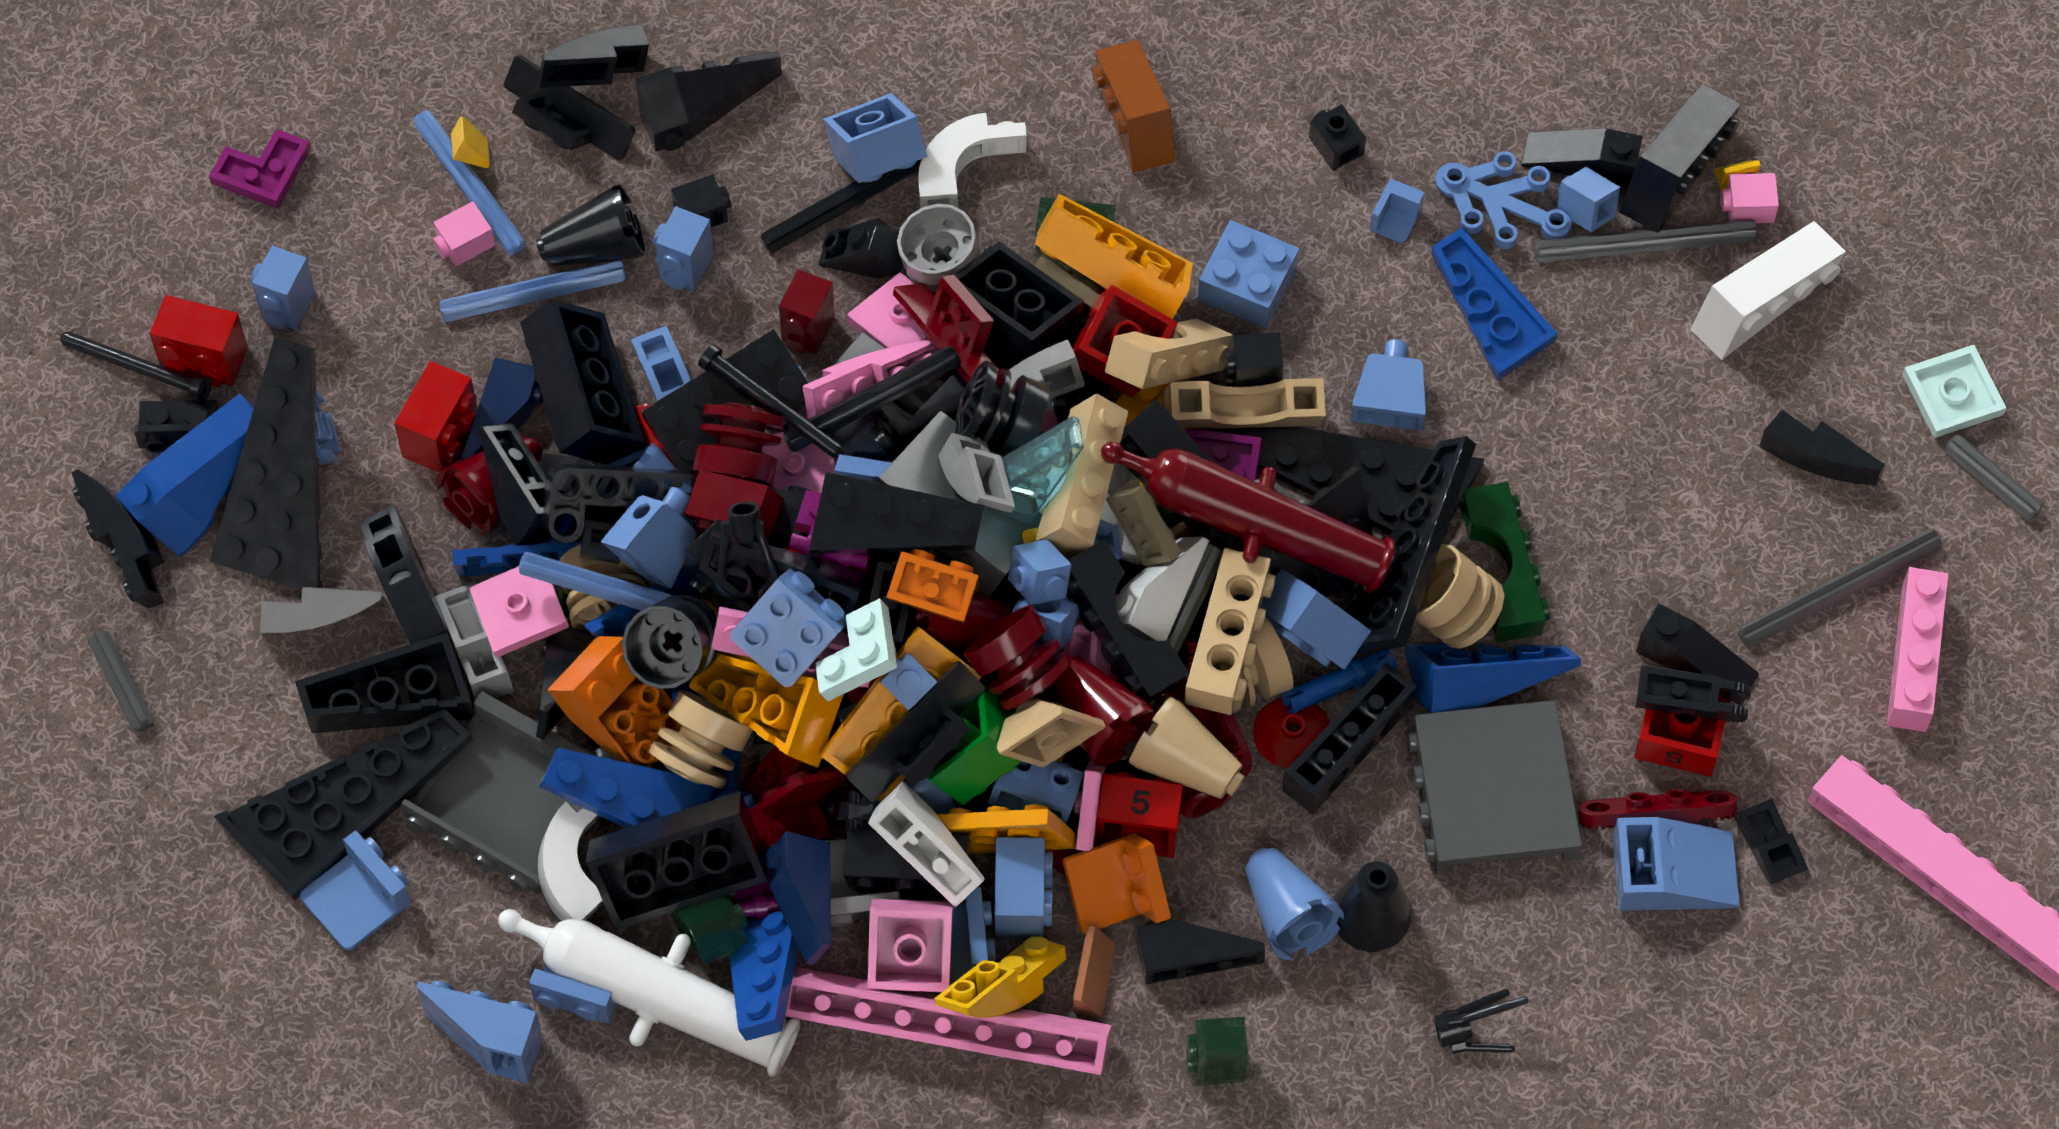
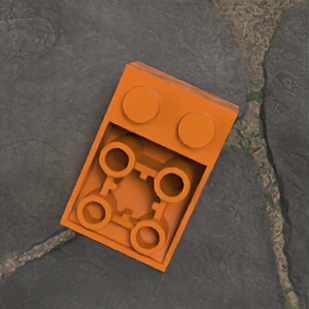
M597 636L547 691L567 717L615 760L651 768L659 760L649 753L653 742L672 746L671 743L658 735L660 728L664 727L679 731L681 725L668 715L673 701L663 689L644 684L631 673L623 657V637Z

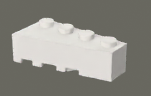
M1813 221L1712 285L1690 330L1723 360L1797 301L1805 299L1820 283L1823 282L1825 285L1830 283L1839 274L1841 268L1838 265L1846 251Z

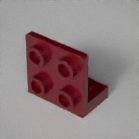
M833 765L822 768L812 775L809 774L808 770H803L785 779L787 785L784 787L773 788L761 795L762 801L750 808L749 812L766 854L769 847L775 845L786 831L822 841L832 837L818 799L846 782L848 779L845 777V774Z

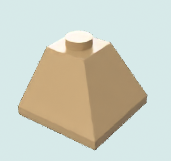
M1030 700L1022 703L1017 708V712L1004 720L997 743V750L1001 755L1044 768L1106 726L1101 719L1045 701Z

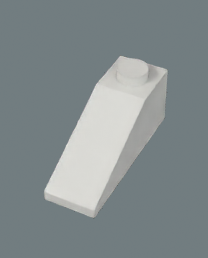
M1204 537L1179 538L1176 541L1181 551L1179 556L1171 562L1147 566L1121 589L1114 599L1118 618L1128 631L1148 641L1167 640L1209 540Z
M904 781L875 808L868 824L953 906L957 907L984 881L983 875L934 810Z

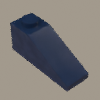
M494 358L461 456L462 460L484 451L479 434L482 427L514 424L518 430L531 417L534 406H541L543 397L539 383L535 378L533 366Z
M786 831L775 845L769 847L766 854L765 866L769 869V887L805 963L814 965L831 946L830 842Z

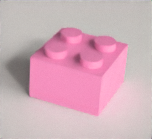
M872 899L870 906L867 989L943 992L950 986L953 905L950 902Z

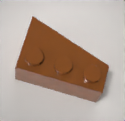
M1134 40L1095 50L1097 66L1091 68L1094 84L1097 89H1103L1102 96L1105 108L1112 114L1115 129L1121 139L1132 173L1175 162L1171 108L1139 41Z

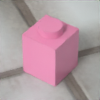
M1775 173L1730 174L1727 188L1721 189L1720 192L1721 211L1728 212L1729 222L1754 220L1756 223H1774L1779 207Z
M473 201L434 221L436 237L432 239L433 244L441 258L444 259L449 256L455 267L495 246L492 228Z

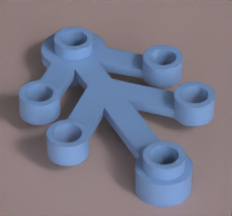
M1502 151L1495 155L1492 162L1470 168L1460 163H1448L1443 165L1436 173L1435 184L1437 189L1443 195L1453 198L1461 217L1460 227L1467 234H1477L1483 227V214L1479 210L1473 209L1469 198L1470 195L1483 202L1495 232L1494 242L1501 249H1511L1514 247L1518 234L1515 226L1507 222L1503 210L1541 226L1540 232L1544 239L1566 238L1570 235L1571 219L1564 211L1554 209L1547 212L1512 197L1530 191L1542 192L1546 190L1549 186L1550 173L1545 167H1532L1525 177L1492 186H1486L1478 182L1497 175L1509 177L1515 172V156L1510 152ZM1505 161L1508 162L1510 166L1501 167L1499 163ZM1456 175L1460 177V180L1452 181L1448 177ZM1540 176L1544 178V181L1536 182L1532 178ZM1472 218L1477 220L1478 223L1471 225L1466 220ZM1551 221H1559L1562 224L1553 225ZM1503 233L1510 234L1512 238L1503 239L1500 237V235Z

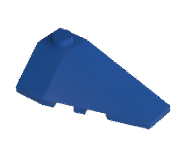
M240 393L145 465L115 495L141 525L180 557L188 552L209 531L215 520L212 516L223 496L227 497L232 485L229 483L236 472L254 407Z
M1444 642L1406 644L1405 655L1412 683L1417 686V702L1429 713L1476 709L1581 666V658L1566 646L1518 644L1514 646L1513 653H1509L1504 648L1492 646V643H1479L1477 652L1451 648Z

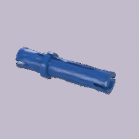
M1389 649L1380 650L1359 660L1352 658L1345 669L1338 668L1283 692V704L1285 708L1291 705L1292 707L1288 708V712L1296 714L1298 711L1354 687L1357 690L1362 689L1386 662L1394 669H1397L1393 654L1386 657L1391 652Z

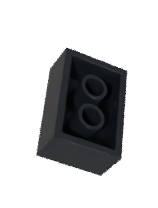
M1000 241L955 274L994 320L987 342L1017 363L1067 339L1070 341L1081 331L1084 300Z

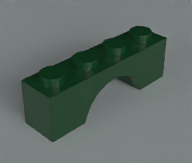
M1508 482L1464 489L1462 491L1460 508L1468 538L1486 543L1495 548L1503 556L1509 568V577L1502 584L1504 592L1502 610L1492 626L1496 642L1543 634L1545 621L1550 620L1549 606L1546 598H1540L1537 586H1540V574L1537 564L1530 563L1528 552L1531 551L1530 537L1527 529H1521L1518 518L1521 517V505L1518 495L1511 494Z

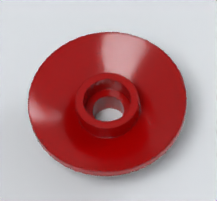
M1282 698L1273 700L1263 707L1257 715L1253 726L1254 742L1262 756L1274 765L1288 768L1330 723L1326 713L1317 704L1298 711L1296 714L1288 712V708L1292 706L1290 705L1285 708ZM1289 723H1296L1300 726V729L1296 732H1291L1286 726Z

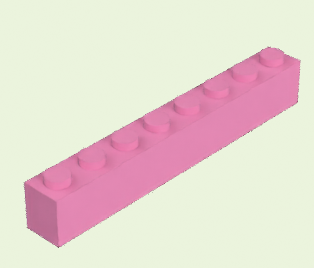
M1841 755L1812 788L1808 803L2059 992V913L2051 907L2042 906L2030 897V893L2024 886L2017 882H2010L1998 873L1995 865L1988 859L1978 858L1966 849L1962 840L1956 835L1945 833L1934 825L1928 814L1920 809H1913L1901 800L1898 792L1892 787L1885 784L1881 785L1869 776L1868 771L1863 765L1853 760L1849 761Z
M795 967L785 1017L1097 1075L1102 1074L1106 1063L1112 1025L1022 1008L1005 1015L978 1018L935 1005V997L940 993L867 989L868 980L800 967Z

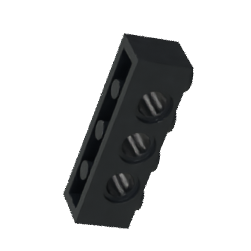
M1386 662L1284 772L1282 791L1313 815L1414 706L1417 686Z

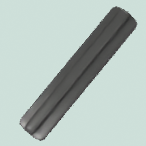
M1955 435L1946 444L1944 449L1946 454L2026 520H2032L2041 511L2043 506L2041 501L1961 435Z
M102 630L96 631L88 638V644L134 732H144L153 726L154 719L110 633Z

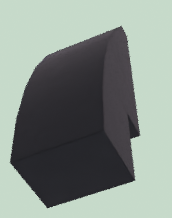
M642 24L596 31L572 39L552 49L542 57L538 79L539 88L612 84L613 74L644 72L649 43Z
M1781 410L1765 428L1759 445L1777 458L1802 470L1829 479L1853 484L1876 486L1885 468L1884 463L1824 421L1812 431L1784 410Z

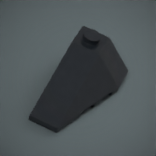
M774 51L735 58L729 65L717 66L715 60L703 62L702 69L685 71L683 65L674 66L635 79L640 117L655 152L662 149L673 151L682 147L686 141L697 136L782 75L779 52Z

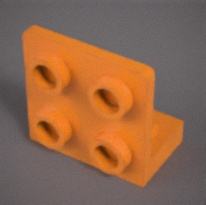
M912 548L911 554L901 551L887 599L964 623L974 592L978 593L980 587L979 575L973 573L974 568L952 560L949 566L937 563L934 560L935 555L919 549Z
M1132 833L1093 847L1090 851H1082L1063 859V866L1079 930L1082 933L1086 934L1089 926H1096L1098 929L1139 914H1143L1155 923L1171 918L1154 845L1138 834Z

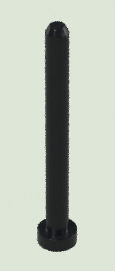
M69 331L63 332L60 336V342L66 347L189 392V397L197 402H204L211 392L212 380L205 375L198 374L193 378Z
M712 344L704 351L698 361V366L704 371L708 372L711 369L716 371L772 414L784 418V422L832 458L838 459L839 454L842 455L844 453L841 444L721 356L723 350L717 345Z

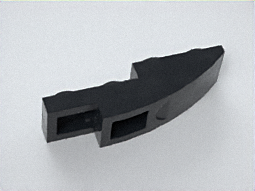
M78 469L73 471L71 474L76 485L73 488V493L79 505L86 512L88 520L85 521V527L87 532L95 542L99 541L111 548V555L115 563L123 570L126 579L123 581V588L132 602H138L148 609L163 604L164 602L152 569L165 563L150 531L133 517L115 496L116 493Z
M391 505L360 521L359 524L366 539L364 544L371 562L409 643L412 644L446 632L450 634L429 579L421 569L396 507Z

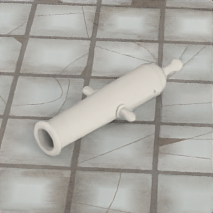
M513 909L504 910L498 917V924L503 931L509 933L517 932L532 939L542 947L543 961L553 974L612 992L613 1002L636 1011L635 1014L639 1015L629 1037L630 1043L633 1046L643 1045L653 1023L658 1024L661 1022L767 1068V1073L771 1077L776 1076L780 1072L794 1046L800 1029V1020L792 1018L790 1021L784 1020L781 1032L745 1041L738 1030L734 994L685 970V966L681 965L691 944V939L686 934H680L676 937L667 958L664 956L660 958L610 932L601 930L600 927L588 921L567 919L559 922L554 928H549L523 919L520 913Z

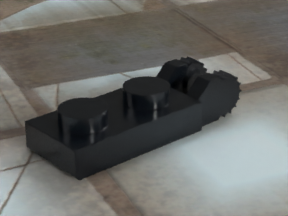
M1643 665L1639 672L1635 707L1710 719L1717 717L1721 721L1743 723V721L1748 719V709L1739 705L1718 702V697L1720 695L1725 699L1746 700L1750 697L1751 689L1745 683L1722 680L1720 676Z

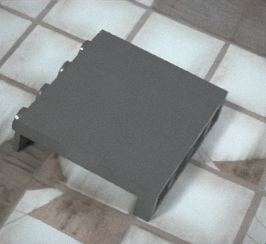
M940 411L879 476L876 482L970 502L957 494L950 485L938 457L950 434L954 433L955 421ZM989 448L990 453L997 454ZM1002 458V462L1015 505L1012 513L984 506L975 550L927 551L935 555L934 559L941 564L949 566L952 560L973 567V573L979 575L980 587L978 592L988 598L993 595L1009 573L1013 546L1024 544L1022 532L1038 528L1042 513L1038 509L1031 479L1004 458Z
M481 691L473 703L475 715L465 727L471 734L473 741L425 783L412 803L406 799L403 800L401 804L405 818H407L406 823L420 834H426L427 831H430L440 837L439 842L453 853L458 854L462 850L473 856L472 861L482 870L492 873L495 869L506 875V881L515 889L521 892H526L527 889H530L539 894L542 889L538 876V855L547 828L558 809L565 802L578 812L574 808L576 804L540 788V782L557 748L590 755L594 754L552 730L543 740L537 738L536 721Z
M1556 700L1414 715L1412 730L1406 731L1407 747L1409 754L1416 753L1418 766L1412 767L1413 784L1415 790L1422 789L1424 802L1418 803L1419 821L1421 827L1428 826L1430 839L1424 840L1425 857L1427 863H1434L1436 875L1442 874L1443 866L1561 854L1562 861L1578 860L1582 844Z

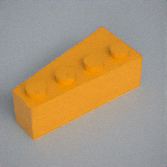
M1058 194L1037 232L1035 245L1039 246L1045 255L1061 260L1105 289L1111 284L1171 319H1173L1189 291L1193 267L1192 262L1061 194Z
M719 654V657L708 670L692 678L689 686L718 708L731 714L738 722L749 726L757 735L777 746L786 755L816 768H819L822 759L819 753L827 744L843 695L827 701L819 693L818 680L802 675L792 686L784 687L759 664Z

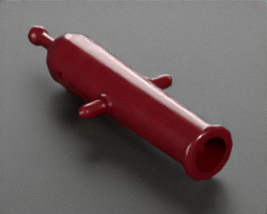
M1109 441L1101 448V457L1106 463L1113 465L1119 463L1140 473L1146 479L1145 489L1153 497L1154 501L1163 508L1242 538L1245 542L1242 557L1246 563L1256 562L1260 546L1359 583L1367 594H1372L1380 587L1391 567L1395 554V541L1390 536H1386L1381 540L1278 493L1274 488L1277 472L1272 467L1264 468L1259 483H1256L1182 449H1166L1155 458H1146L1124 450L1115 441Z

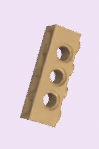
M1224 548L1186 684L1185 704L1232 715L1235 701L1242 703L1248 681V679L1242 678L1244 667L1252 668L1257 644H1253L1251 641L1254 631L1262 632L1266 610L1261 609L1263 597L1271 598L1276 575L1269 574L1271 559L1258 556L1256 562L1249 564L1244 561L1242 557L1243 552ZM1243 594L1248 596L1250 599L1246 601H1238L1235 600L1233 596ZM1226 629H1236L1240 634L1229 636L1223 631ZM1224 663L1231 668L1226 671H1220L1213 666Z

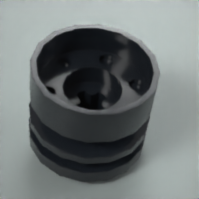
M984 361L974 371L961 396L954 433L988 442L993 435L992 450L995 453L1020 461L1029 452L1041 428L1048 405L1049 387L1043 382L1024 375L1018 377L1011 386V372L1009 369L1001 368L997 371L995 364Z
M674 595L637 613L626 626L622 639L623 657L631 673L644 684L664 689L675 688L708 670L720 654V651L711 649L717 622L714 610L700 599L689 595ZM678 632L683 636V639L679 642L680 644L675 640Z

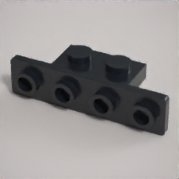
M522 55L514 57L506 76L504 87L521 98L516 101L512 113L523 119L526 126L548 135L557 146L563 149L573 150L591 143L616 160H621L626 156L636 131L633 126L570 86L539 88L538 79L541 67Z
M955 662L937 680V683L845 773V777L870 802L875 801L899 775H902L913 787L919 781L928 778L935 770L936 764L948 752L958 748L963 742L965 734L971 729L959 715L984 691V685L961 662Z

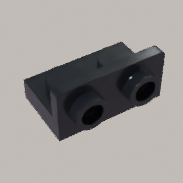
M195 400L140 401L139 423L135 425L134 430L139 448H145L150 452L165 451L167 447L172 446L218 410L217 400H205L202 403Z

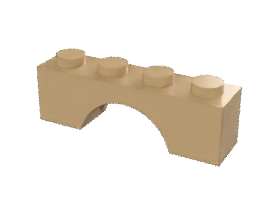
M1195 318L1178 322L1172 339L1153 337L1139 332L1116 335L1113 338L1105 373L1145 389L1222 371L1226 366V351L1231 350L1233 334Z
M1323 378L1284 379L1272 384L1251 387L1219 386L1209 381L1170 382L1164 391V408L1183 429L1318 426L1326 416Z
M1099 394L1093 395L1070 409L1062 442L1071 446L1072 449L1070 468L1061 488L1043 510L1035 540L1036 542L1048 539L1066 559L1094 545L1114 469L1113 464H1108L1102 459L1101 448L1109 441H1115L1120 444L1128 415L1127 410Z

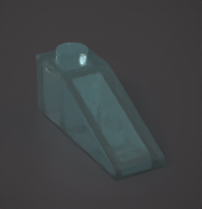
M1070 417L1002 457L1015 508L1010 513L987 507L988 513L1031 523L1084 448L1079 418Z

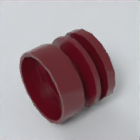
M739 403L704 404L703 416L719 420V425L701 424L700 431L716 437L715 444L697 445L693 472L699 473V470H704L755 483L773 485L778 460L773 456L761 453L762 446L781 444V437L765 433V429L781 430L784 427L785 419L773 415L763 408Z
M1032 605L1021 607L998 621L975 639L963 653L979 676L993 673L996 670L999 672L990 683L988 689L992 694L1004 691L999 696L997 702L1005 711L1042 694L1056 682L1057 678L1063 674L1072 662L1071 658L1064 651L1053 655L1060 646L1057 639L1037 644L1036 641L1044 634L1047 625Z

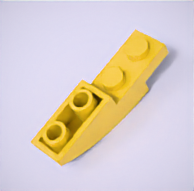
M1031 936L998 963L983 959L935 997V1005L978 1018H991L1015 1011L1044 993L1043 978L1066 960L1065 946L1048 941L1043 937Z

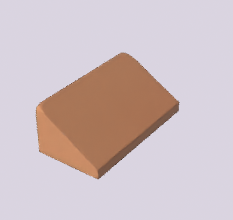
M1089 926L1086 931L1073 997V1011L1076 1014L1100 1018L1103 1015L1116 944L1096 926Z

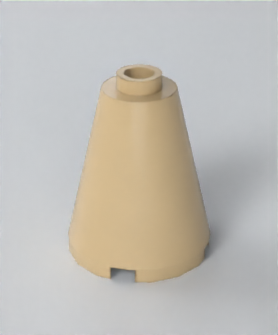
M1170 697L1152 719L1154 723L1148 732L1144 731L1129 759L1130 764L1142 771L1222 799L1226 793L1233 796L1245 778L1244 775L1239 773L1243 765L1179 700L1177 701Z

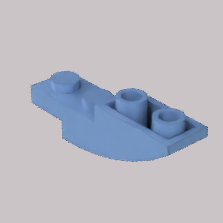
M667 326L631 339L656 402L691 381Z

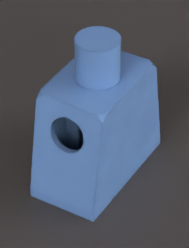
M1389 340L1385 344L1384 355L1375 353L1368 355L1353 399L1351 422L1423 431L1426 412L1423 363L1419 359L1407 358L1408 344L1406 342Z
M671 487L663 501L644 495L638 497L601 542L644 580L671 589L685 561V549L693 543L696 536L695 528L681 517L687 507L690 496L676 487Z

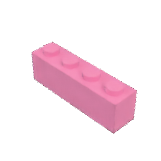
M1909 567L1901 592L1887 726L1926 732L1932 719L1948 573Z

